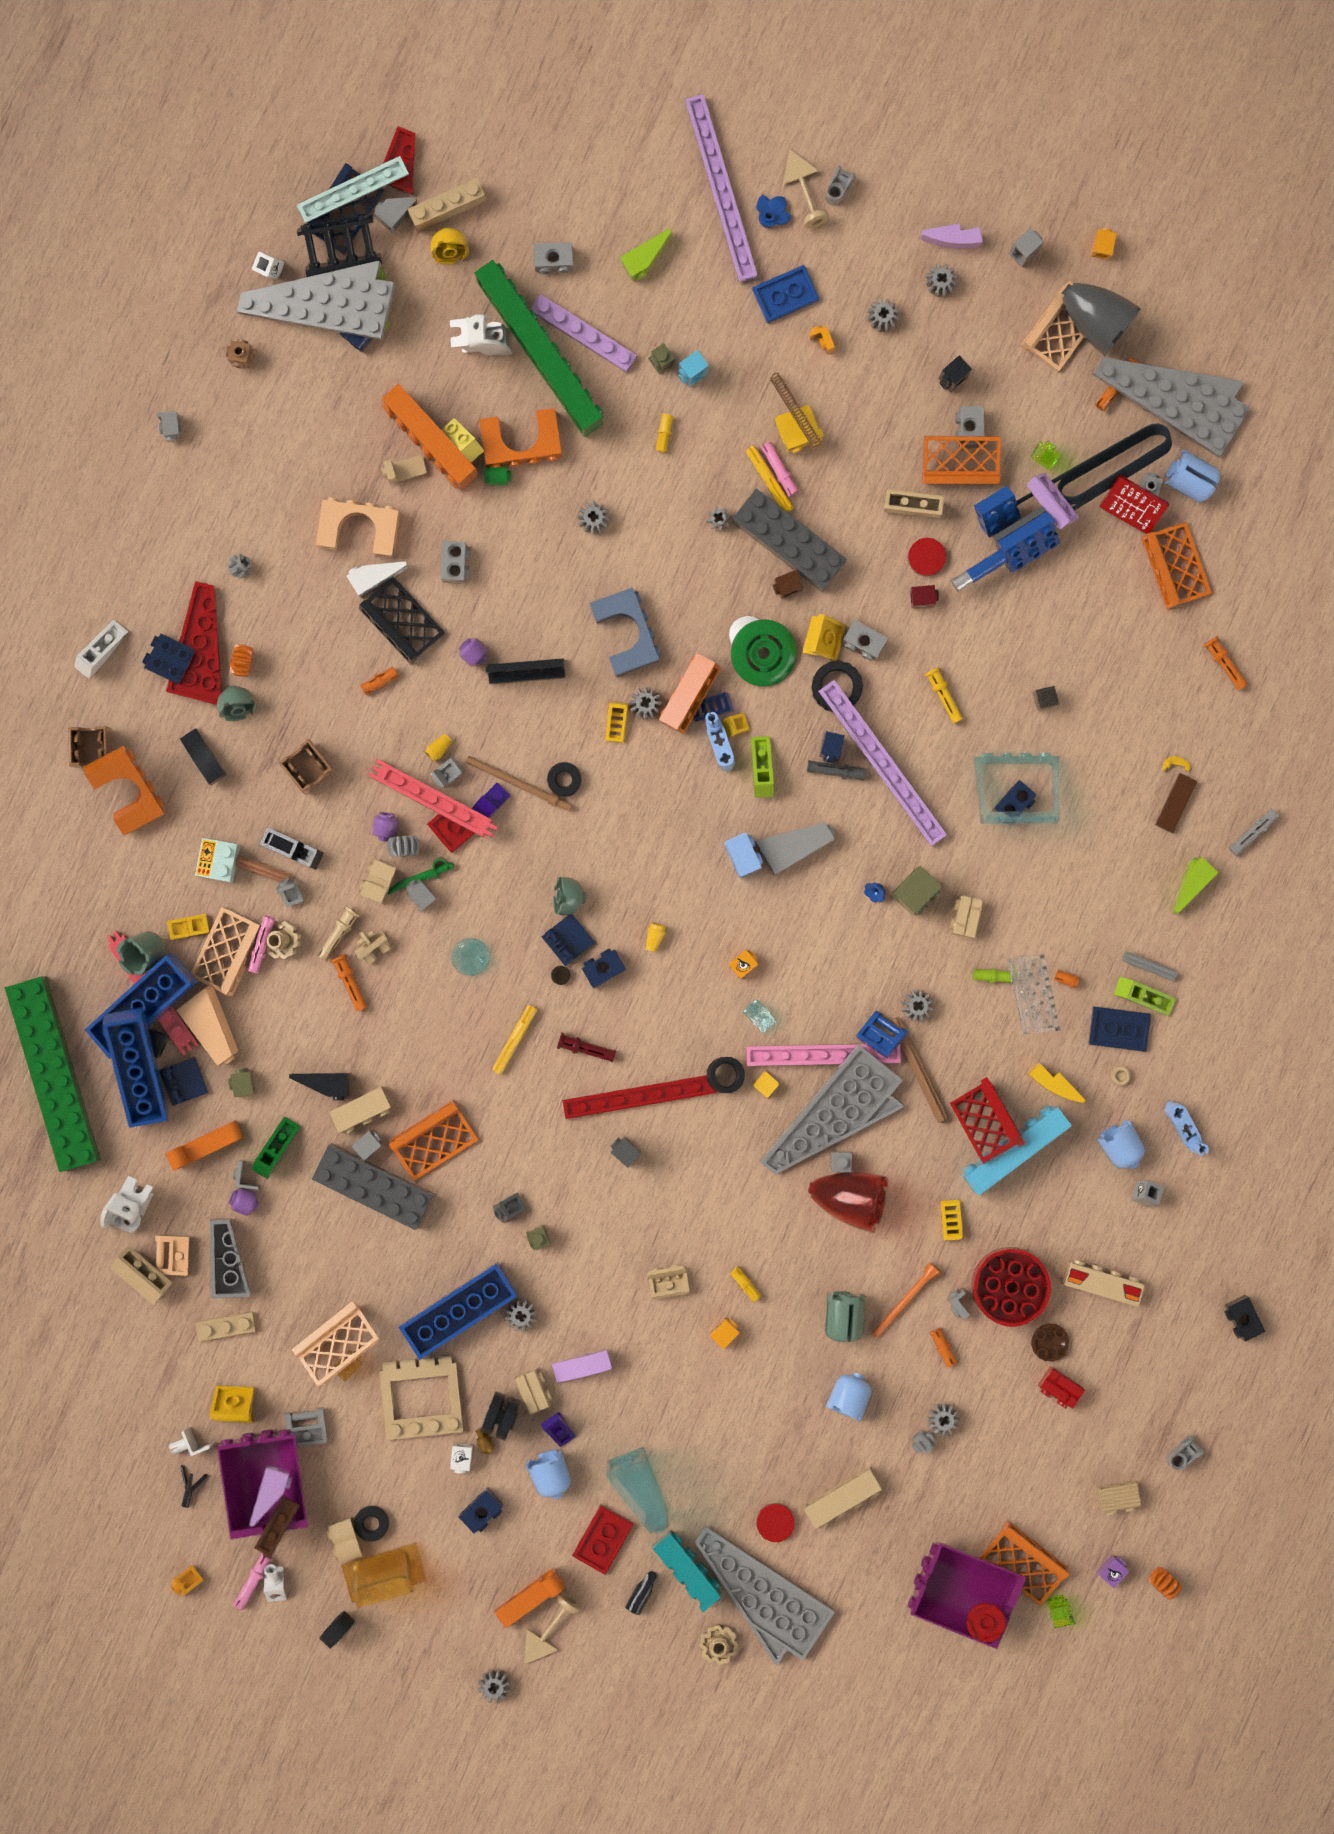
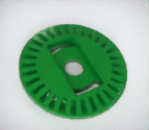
M760 619L746 624L736 634L731 645L733 668L744 681L755 686H771L779 683L788 676L796 661L797 649L792 634L782 624L773 620ZM768 635L774 636L779 641L781 648L773 640L769 639ZM762 647H766L769 650V656L765 659L760 658L758 655V651ZM746 658H750V661H751L756 667H758L759 670H758V671L754 670V669L748 664Z

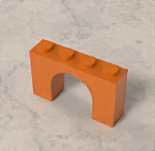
M555 408L536 411L539 436L535 445L526 451H514L504 444L498 417L479 419L487 468L489 466L501 467L505 465L518 467L521 466V463L537 464L540 463V460L545 459L549 462L559 460V457H562Z
M125 745L83 767L84 774L94 790L118 778L129 779L139 787L137 798L131 804L113 813L114 822L123 836L164 814L163 807L165 806L160 796L156 797L154 793L156 790L152 782L146 781L144 777L146 774L142 766L136 765L134 753L132 750L128 751Z

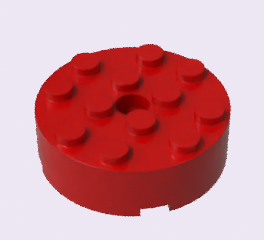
M1004 1247L991 1251L980 1260L972 1276L971 1289L976 1305L985 1316L997 1324L1017 1327L1030 1323L1043 1313L1050 1300L1051 1281L1048 1271L1034 1255L1020 1248ZM1010 1282L1016 1283V1289L1013 1292H1008L1006 1288Z

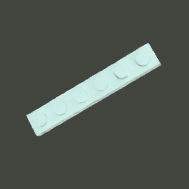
M399 156L297 204V208L306 224L395 182L409 173Z

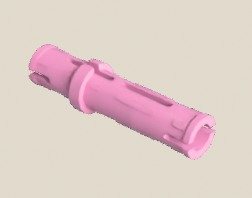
M772 442L764 444L761 449L778 477L777 481L782 484L788 497L794 496L799 492V489H797L791 478V472L787 471Z
M263 916L254 949L251 950L252 956L247 971L259 973L262 959L266 956L267 937L272 931L275 918Z
M264 1553L261 1554L255 1567L251 1568L249 1578L233 1603L235 1607L237 1606L240 1610L245 1609L258 1583L264 1578V1569L273 1560L271 1557Z

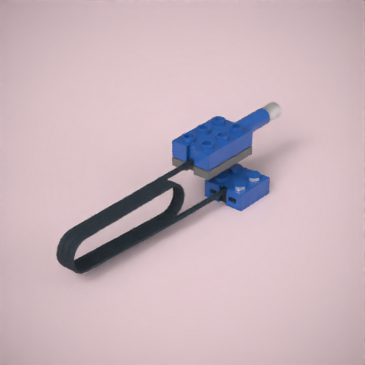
M1156 423L1145 426L1051 481L1054 484L1060 481L1058 483V490L1070 505L1076 504L1072 507L1075 511L1111 489L1120 475L1128 478L1167 454L1172 447L1170 431L1163 424ZM1154 435L1166 437L1162 444L1083 493L1073 497L1065 496L1062 493L1064 486L1147 438ZM1006 485L974 505L980 527L988 538L993 536L997 552L953 578L951 583L957 592L962 591L1004 564L1013 573L1060 544L1055 522L1043 507L1020 519L1021 516L1017 505L1033 497L1032 492L1016 501L1015 495Z

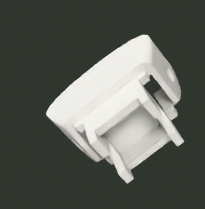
M476 314L471 318L466 317V319L450 320L451 328H461V335L451 338V348L459 347L462 349V353L480 352L485 355L512 354V349L508 346V335L505 325L499 322H491L486 325V320H489V317L483 314ZM499 333V338L495 339V335Z
M128 1176L118 1194L114 1193L104 1207L100 1219L101 1227L107 1229L110 1225H113L123 1231L135 1233L140 1227V1215L144 1216L154 1195L151 1193L153 1187L146 1184L141 1193H136L138 1186L135 1185L137 1180ZM127 1219L131 1224L127 1225L124 1222Z

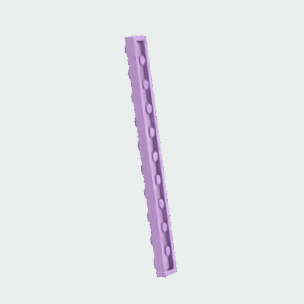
M704 94L685 99L738 281L743 282L757 278L755 265Z
M835 680L818 691L930 846L947 835Z

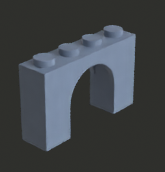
M633 588L590 603L596 623L616 616H625L632 619L639 628L640 636L634 647L609 657L616 677L659 662L658 657L661 656L658 645L654 646L652 639L655 638L652 628H647L645 622L648 620L645 609L641 610L639 603L642 602L639 592H634Z

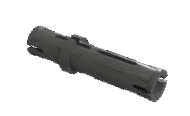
M808 760V773L864 781L865 768L850 767L848 764L843 766Z

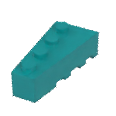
M670 1530L653 1545V1550L669 1570L673 1569V1574L678 1582L686 1585L685 1588L690 1597L698 1599L700 1602L699 1608L704 1612L721 1598L719 1588L721 1585L715 1577L710 1578L707 1574L708 1569L702 1562L698 1563L694 1559L696 1556L689 1547L686 1549L682 1545V1538L677 1533L673 1534Z

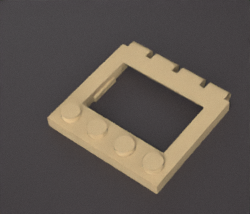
M452 1355L438 1356L439 1364H435V1357L422 1358L419 1360V1366H416V1359L401 1360L400 1368H397L396 1361L383 1362V1370L379 1372L386 1440L460 1433L464 1431L457 1362H453ZM448 1375L449 1404H451L452 1414L395 1420V1401L391 1381Z

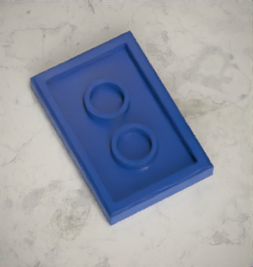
M805 265L752 287V291L767 324L820 300Z

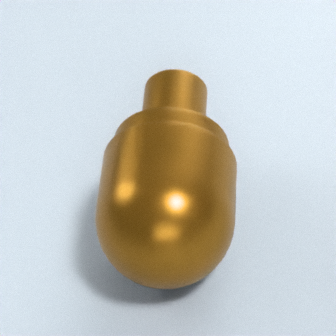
M481 1428L476 1430L478 1436L476 1439L477 1446L482 1454L488 1455L493 1452L494 1443L489 1434L485 1435V1433L480 1431Z

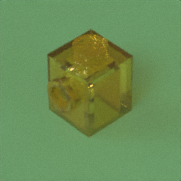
M349 1350L347 1354L353 1355L356 1351L352 1352L351 1350ZM359 1356L337 1375L345 1382L363 1364L361 1361L362 1357ZM341 1359L333 1367L339 1366Z

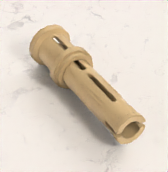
M348 906L345 907V912L340 920L337 919L335 929L317 954L319 958L326 962L329 960L346 932L351 931L352 924L357 917H360L358 912Z

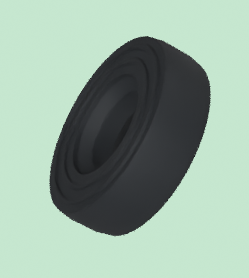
M557 763L548 772V786L558 796H571L581 786V773L571 763ZM561 772H567L571 775L572 782L569 786L562 787L557 783V776Z
M377 1506L364 1507L357 1513L354 1520V1529L357 1535L365 1541L372 1542L381 1539L389 1527L387 1514ZM369 1516L376 1517L379 1521V1527L374 1531H369L364 1526V1521Z

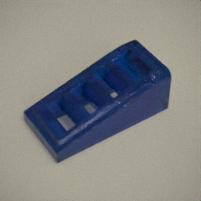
M724 692L704 699L701 703L703 715L700 716L698 709L694 720L698 722L706 719L705 717L708 713L706 703L709 705L710 712H715L717 716L734 711L729 693ZM721 699H723L724 704H725V708H724V709H723V706H722V703H721ZM713 701H716L718 711H715Z

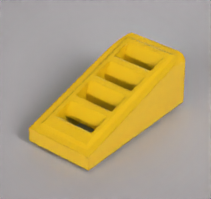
M609 701L605 741L624 743L628 703ZM612 708H619L624 710L623 712L612 711ZM611 716L623 717V719H611ZM620 724L622 725V728L610 727V725ZM610 731L621 732V736L609 734Z
M960 1200L940 1201L943 1240L963 1239ZM956 1206V1210H945V1207ZM946 1214H956V1217L946 1218ZM946 1222H957V1225L947 1226ZM947 1230H957V1233L947 1234Z

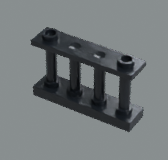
M368 213L357 215V218L314 226L311 223L300 225V228L297 229V235H304L310 260L309 266L305 267L306 277L379 261L382 265L381 253L376 254V251L373 249L368 223L374 222L373 215L369 216ZM361 225L366 248L365 256L357 257L355 255L350 232L351 226ZM342 228L348 255L344 260L336 258L331 230ZM323 232L329 258L327 263L320 264L317 261L312 233Z

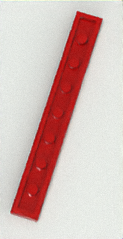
M707 1075L562 1101L565 1119L714 1094L717 1091L710 1087Z

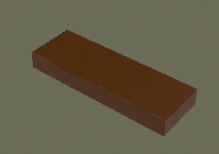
M1179 773L1155 826L1170 833L1174 832L1196 786V780Z
M283 1495L254 1549L272 1557L300 1504Z

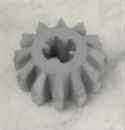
M937 264L936 269L931 267L929 269L930 273H926L925 277L928 280L925 282V285L930 286L929 292L936 291L935 296H938L939 292H941L942 296L945 297L946 291L951 294L953 292L952 287L957 286V283L954 281L957 279V275H951L954 269L951 268L948 271L947 264L943 268H941L940 264ZM938 278H939V279L944 278L945 281H944V282L941 281V282L939 283V282H938Z
M881 298L878 299V304L872 302V308H868L867 311L870 314L867 320L873 321L870 326L878 325L877 331H880L881 327H883L885 332L888 331V326L894 328V322L899 320V317L896 316L899 314V310L894 309L896 304L892 303L889 305V299H886L885 303H883ZM884 312V315L887 314L886 318L880 317V313Z
M595 501L592 503L593 507L585 503L587 510L584 508L579 509L584 515H577V519L582 520L579 522V526L586 525L584 532L591 528L592 535L595 533L594 529L602 533L600 526L608 527L603 521H610V517L604 516L608 513V509L602 510V503L597 508ZM591 514H596L598 520L595 519L596 522H591V518L588 517H592Z
M648 687L644 688L645 693H642L641 689L638 688L639 696L634 693L631 695L636 701H629L630 705H636L631 708V712L639 710L636 714L637 718L640 717L641 713H644V720L647 719L648 713L651 718H654L652 711L660 712L655 706H662V702L656 701L660 698V695L658 694L653 697L655 689H652L649 694ZM643 699L651 701L648 708H645V705L644 707L641 706Z
M399 836L388 839L387 850L392 857L416 856L419 854L420 843L416 836Z
M912 990V998L910 995L905 994L909 1001L901 1002V1004L907 1005L906 1008L901 1010L902 1012L909 1011L905 1016L906 1018H910L913 1014L912 1021L916 1022L918 1015L919 1020L922 1022L924 1021L923 1014L927 1018L930 1017V1014L926 1011L934 1010L933 1007H928V1004H932L934 1001H926L930 996L929 993L922 997L923 990H919L918 996L915 990ZM921 1002L922 1005L920 1006H922V1009L914 1010L913 1007L915 1005L913 1003Z
M520 1299L516 1300L517 1306L511 1302L509 1305L513 1310L506 1309L505 1311L507 1314H510V1316L505 1317V1320H512L508 1326L512 1327L515 1324L516 1332L519 1330V1326L522 1327L523 1332H526L525 1325L531 1329L533 1325L530 1321H537V1318L532 1317V1315H536L538 1312L537 1310L530 1311L534 1304L532 1303L527 1307L528 1300L526 1299L523 1305H521ZM518 1311H522V1314H526V1316H524V1320H521L520 1317H516V1315H518L519 1313Z
M942 1403L941 1409H939L937 1404L934 1405L937 1411L929 1410L933 1417H927V1421L932 1422L929 1428H935L934 1434L936 1435L940 1430L943 1437L946 1435V1431L952 1435L951 1428L958 1429V1426L954 1423L960 1422V1418L955 1417L959 1414L958 1411H952V1405H949L946 1409L945 1403ZM945 1416H947L946 1418H947L948 1421H947V1422H944V1421H943L942 1424H941V1421H940L939 1418H940V1417H943V1418H944Z
M491 1669L489 1670V1676L486 1673L482 1674L484 1680L481 1679L478 1682L481 1686L478 1688V1692L483 1693L482 1699L488 1696L489 1703L492 1702L493 1698H495L496 1703L500 1702V1697L504 1700L506 1699L505 1693H510V1688L507 1686L511 1683L510 1680H505L507 1677L506 1673L500 1676V1670H497L496 1674H494ZM492 1683H496L495 1686L498 1684L496 1690L493 1687L490 1688Z

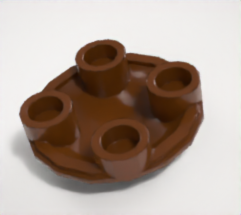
M1048 1323L1041 1325L1035 1330L1031 1346L1039 1359L1052 1362L1066 1356L1069 1338L1062 1327L1057 1324Z

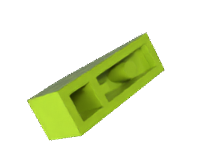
M670 228L620 257V262L632 281L635 279L639 281L647 275L646 273L649 272L672 236Z
M770 736L751 737L754 797H774Z
M1194 857L1187 864L1188 868L1184 873L1172 910L1174 914H1178L1218 874L1203 857H1198L1197 859Z
M1119 977L1113 995L1167 1016H1170L1176 1000L1172 996L1123 977Z

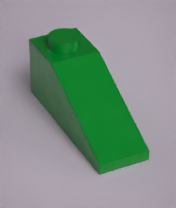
M284 1116L255 1159L251 1170L269 1179L301 1126Z

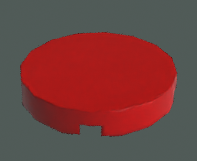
M933 538L917 540L908 551V562L912 570L921 576H931L938 573L946 561L944 547Z
M780 1503L768 1504L758 1513L757 1529L765 1540L781 1542L792 1534L795 1519L787 1506Z
M982 1602L973 1606L966 1620L968 1631L972 1637L981 1642H992L1000 1638L1006 1625L1002 1610L994 1603Z

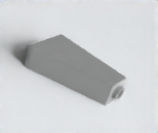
M825 823L760 839L755 843L772 872L776 875L832 842L835 832L831 825L827 826Z

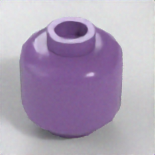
M468 638L459 647L460 657L469 666H475L476 664L481 666L487 659L485 656L487 647L477 638Z
M380 812L379 815L374 817L372 833L378 837V840L387 842L390 837H396L398 819L394 817V814Z
M239 1188L233 1191L229 1204L233 1211L247 1216L252 1211H256L259 1201L256 1200L257 1194L255 1192Z

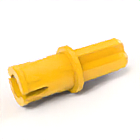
M670 414L661 415L660 428L657 430L656 451L660 453H666L669 436L672 435L670 431L674 416Z
M739 1266L729 1273L740 1286L739 1289H742L752 1302H756L761 1297L759 1291L751 1283L752 1279H748Z

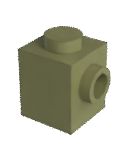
M247 1068L235 1070L236 1074H231L228 1083L230 1090H233L234 1097L256 1094L252 1071L247 1072Z

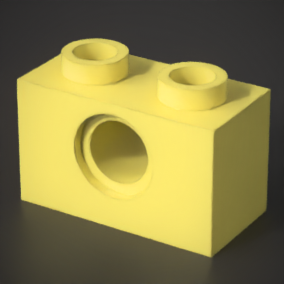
M455 418L441 429L470 462H473L484 452L477 440Z

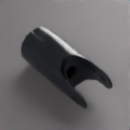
M654 1571L648 1572L644 1579L636 1585L625 1606L627 1610L636 1615L641 1614L652 1594L653 1583L657 1577Z

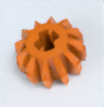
M236 644L234 646L230 663L231 674L238 677H247L249 675L254 652L252 647L244 644Z
M1162 1567L1154 1570L1148 1578L1150 1584L1168 1600L1176 1597L1182 1589L1181 1584Z

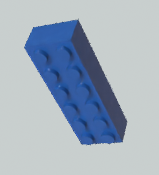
M175 953L168 954L95 1019L85 1031L104 1054L111 1059L102 1025L105 1014L143 1008L147 1027L149 1028L199 981Z
M143 1008L105 1014L102 1025L129 1128L167 1121L168 1107Z
M496 1262L401 1324L399 1329L419 1360H421L516 1298L518 1293L499 1263Z

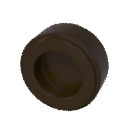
M557 966L551 972V979L555 984L564 985L570 979V972L564 966Z

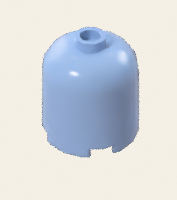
M1125 1120L1122 1121L1124 1125L1119 1127L1113 1125L1100 1134L1101 1138H1097V1141L1115 1167L1119 1169L1128 1167L1133 1169L1140 1164L1139 1161L1145 1154V1147L1132 1122Z
M858 1373L841 1375L837 1379L825 1407L861 1421L871 1395V1387L863 1380L864 1376Z
M556 1449L538 1454V1459L534 1461L532 1458L526 1462V1467L538 1494L547 1498L552 1497L553 1499L562 1497L571 1484L570 1474L562 1450L558 1451V1453Z

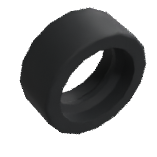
M733 1057L717 1058L710 1063L707 1069L708 1084L719 1093L737 1091L745 1080L743 1065ZM722 1064L732 1065L736 1071L735 1082L730 1086L720 1085L715 1078L716 1069Z
M343 1611L327 1627L319 1639L331 1649L352 1627L355 1620L346 1611Z

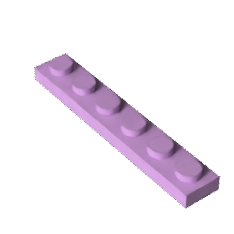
M541 294L530 309L533 310L536 316L626 373L637 357L636 354Z

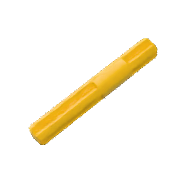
M756 446L749 447L746 453L778 505L787 513L790 512L793 506Z
M531 1005L526 1007L492 1068L495 1073L499 1075L503 1073L537 1012L535 1007Z

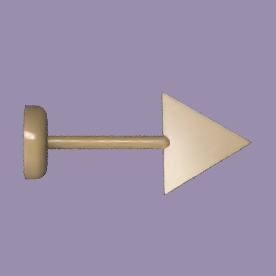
M790 149L783 185L796 180L800 181L811 211L804 218V226L808 229L819 227L826 223L830 216L826 210H815L804 181V177L819 171Z
M560 1592L557 1600L563 1608L542 1637H539L529 1629L526 1630L524 1665L558 1651L556 1647L545 1641V1639L566 1611L573 1614L580 1612L582 1605L575 1597L567 1592Z

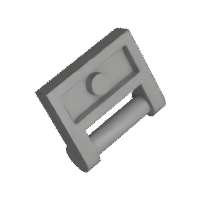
M324 1407L317 1408L314 1411L293 1414L291 1412L285 1413L286 1429H291V1432L295 1433L296 1447L328 1442ZM318 1418L319 1421L317 1424L293 1427V1421Z

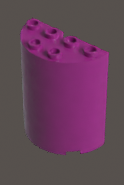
M272 1429L261 1431L262 1434L260 1435L245 1433L239 1439L221 1440V1444L217 1446L230 1540L261 1535L283 1495L300 1504L286 1531L308 1527L295 1433L291 1432V1429L281 1430L273 1433ZM267 1465L290 1471L289 1477L292 1478L289 1489L285 1488L282 1496L254 1526H250Z
M933 1542L929 1555H924L921 1567L923 1568L921 1573H917L914 1579L915 1591L908 1602L910 1615L998 1649L1010 1620V1614L1017 1603L1026 1577L943 1543ZM978 1603H994L1004 1613L1005 1629L1001 1637L995 1641L981 1642L972 1637L968 1631L967 1615L971 1608Z

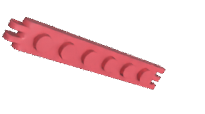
M379 759L375 761L381 768L373 766L371 769L377 772V775L369 772L368 776L483 838L485 835L493 838L494 834L488 831V829L497 831L498 827L492 824L493 820Z
M115 931L113 934L117 940L114 941L111 935L107 936L110 942L108 947L119 962L121 959L119 953H117V948L127 938L125 935L120 936ZM126 972V974L131 979L133 984H135L140 978H142L147 973L145 972L142 975H129ZM174 1006L158 1019L183 1056L187 1054L183 1048L184 1046L189 1051L193 1050L190 1045L191 1041L196 1047L200 1045Z

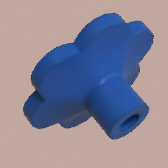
M875 882L872 884L866 883L864 894L870 897L872 902H883L885 900L883 886Z

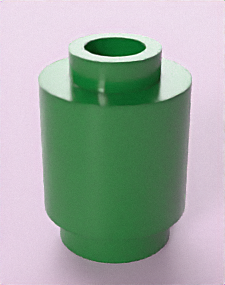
M489 466V468H484V483L494 486H507L508 482H511V470H508L507 466Z

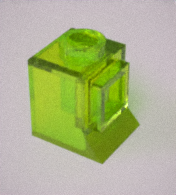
M1063 1595L1047 1598L1050 1617L1053 1620L1055 1629L1076 1624L1067 1598L1064 1599Z

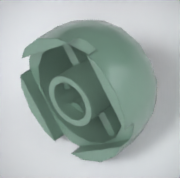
M229 686L219 695L217 700L219 717L221 719L224 717L225 721L243 720L246 718L245 714L251 712L252 715L257 709L253 695L246 688Z
M558 877L554 890H557L556 897L553 896L554 912L557 915H572L580 909L581 904L585 903L586 894L575 879Z

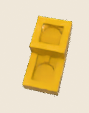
M206 914L166 921L170 940L209 933Z

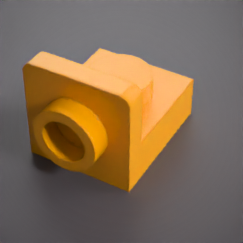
M820 325L812 328L811 332H809V339L821 337L818 339L821 349H825L827 354L834 352L835 346L828 327Z
M191 1565L170 1581L172 1583L171 1588L176 1595L184 1596L200 1584L203 1579L193 1565Z

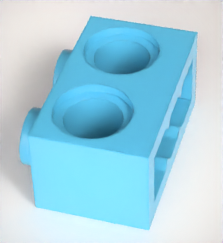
M698 350L679 363L678 377L683 384L687 383L691 387L708 375L709 365Z

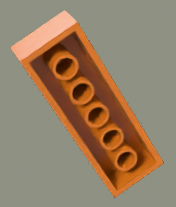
M399 383L381 398L384 403L382 407L391 419L393 417L396 418L395 421L403 432H409L410 440L416 446H421L422 453L429 461L431 459L435 461L433 463L442 475L444 473L448 475L447 479L455 489L459 487L462 491L478 476L477 470Z

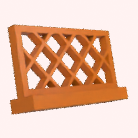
M924 436L923 484H1000L1001 436ZM928 440H935L941 446L932 453L928 449ZM950 441H956L960 445L953 453L945 447ZM969 441H975L979 445L972 453L964 447ZM988 441H997L996 449L991 454L983 447ZM944 448L950 456L942 463L935 455ZM963 448L969 456L961 463L955 455ZM982 448L989 456L980 463L974 455ZM934 457L940 466L935 470H927V463ZM953 457L959 466L955 470H948L945 464ZM973 458L978 466L974 470H967L964 464ZM990 458L996 463L995 470H986L983 465Z
M1187 522L1149 533L1141 538L1166 609L1212 594ZM1183 528L1185 534L1183 540L1174 536L1177 529ZM1164 535L1169 538L1166 546L1159 543L1157 536ZM1172 540L1181 544L1178 552L1169 548ZM1184 546L1190 549V558L1180 554ZM1166 552L1175 555L1172 564L1165 560ZM1178 558L1187 562L1184 570L1175 566ZM1190 564L1197 567L1198 572L1196 576L1187 572ZM1173 569L1182 574L1179 582L1172 579L1171 573ZM1185 576L1194 580L1190 588L1181 584ZM1196 582L1203 584L1205 592L1198 593L1193 590ZM1179 588L1188 591L1185 599H1179L1177 593Z
M452 1100L389 1140V1146L395 1152L412 1180L415 1181L478 1141V1138L455 1101ZM455 1114L461 1119L459 1127L448 1125L450 1117ZM436 1126L445 1127L443 1137L432 1135L433 1128ZM447 1128L458 1130L456 1140L445 1138ZM460 1132H469L472 1139L467 1142L459 1141ZM420 1136L429 1137L427 1148L417 1146V1138ZM431 1138L442 1140L440 1150L429 1148ZM444 1141L455 1143L454 1150L451 1152L442 1151ZM405 1146L413 1148L411 1158L402 1156L399 1150ZM415 1148L426 1151L424 1161L413 1159ZM428 1151L439 1153L436 1162L426 1161ZM412 1162L423 1164L422 1170L417 1174H414L411 1170Z
M1009 1521L1003 1525V1529L979 1557L995 1565H1000V1567L1003 1564H1013L1015 1573L1023 1576L1029 1575L1030 1585H1023L1021 1592L1039 1606L1045 1602L1060 1582L1069 1575V1567ZM1003 1536L1007 1537L1011 1542V1547H1000V1539ZM1022 1549L1026 1552V1558L1015 1559L1014 1550ZM1012 1550L1013 1560L1001 1561L1000 1551ZM990 1552H998L999 1561L991 1562L986 1556ZM1027 1562V1572H1016L1015 1563ZM1029 1562H1039L1042 1570L1030 1571ZM1053 1573L1058 1577L1052 1583H1045L1044 1574ZM1042 1574L1043 1583L1032 1584L1031 1575ZM1044 1587L1045 1593L1039 1599L1033 1595L1032 1588Z

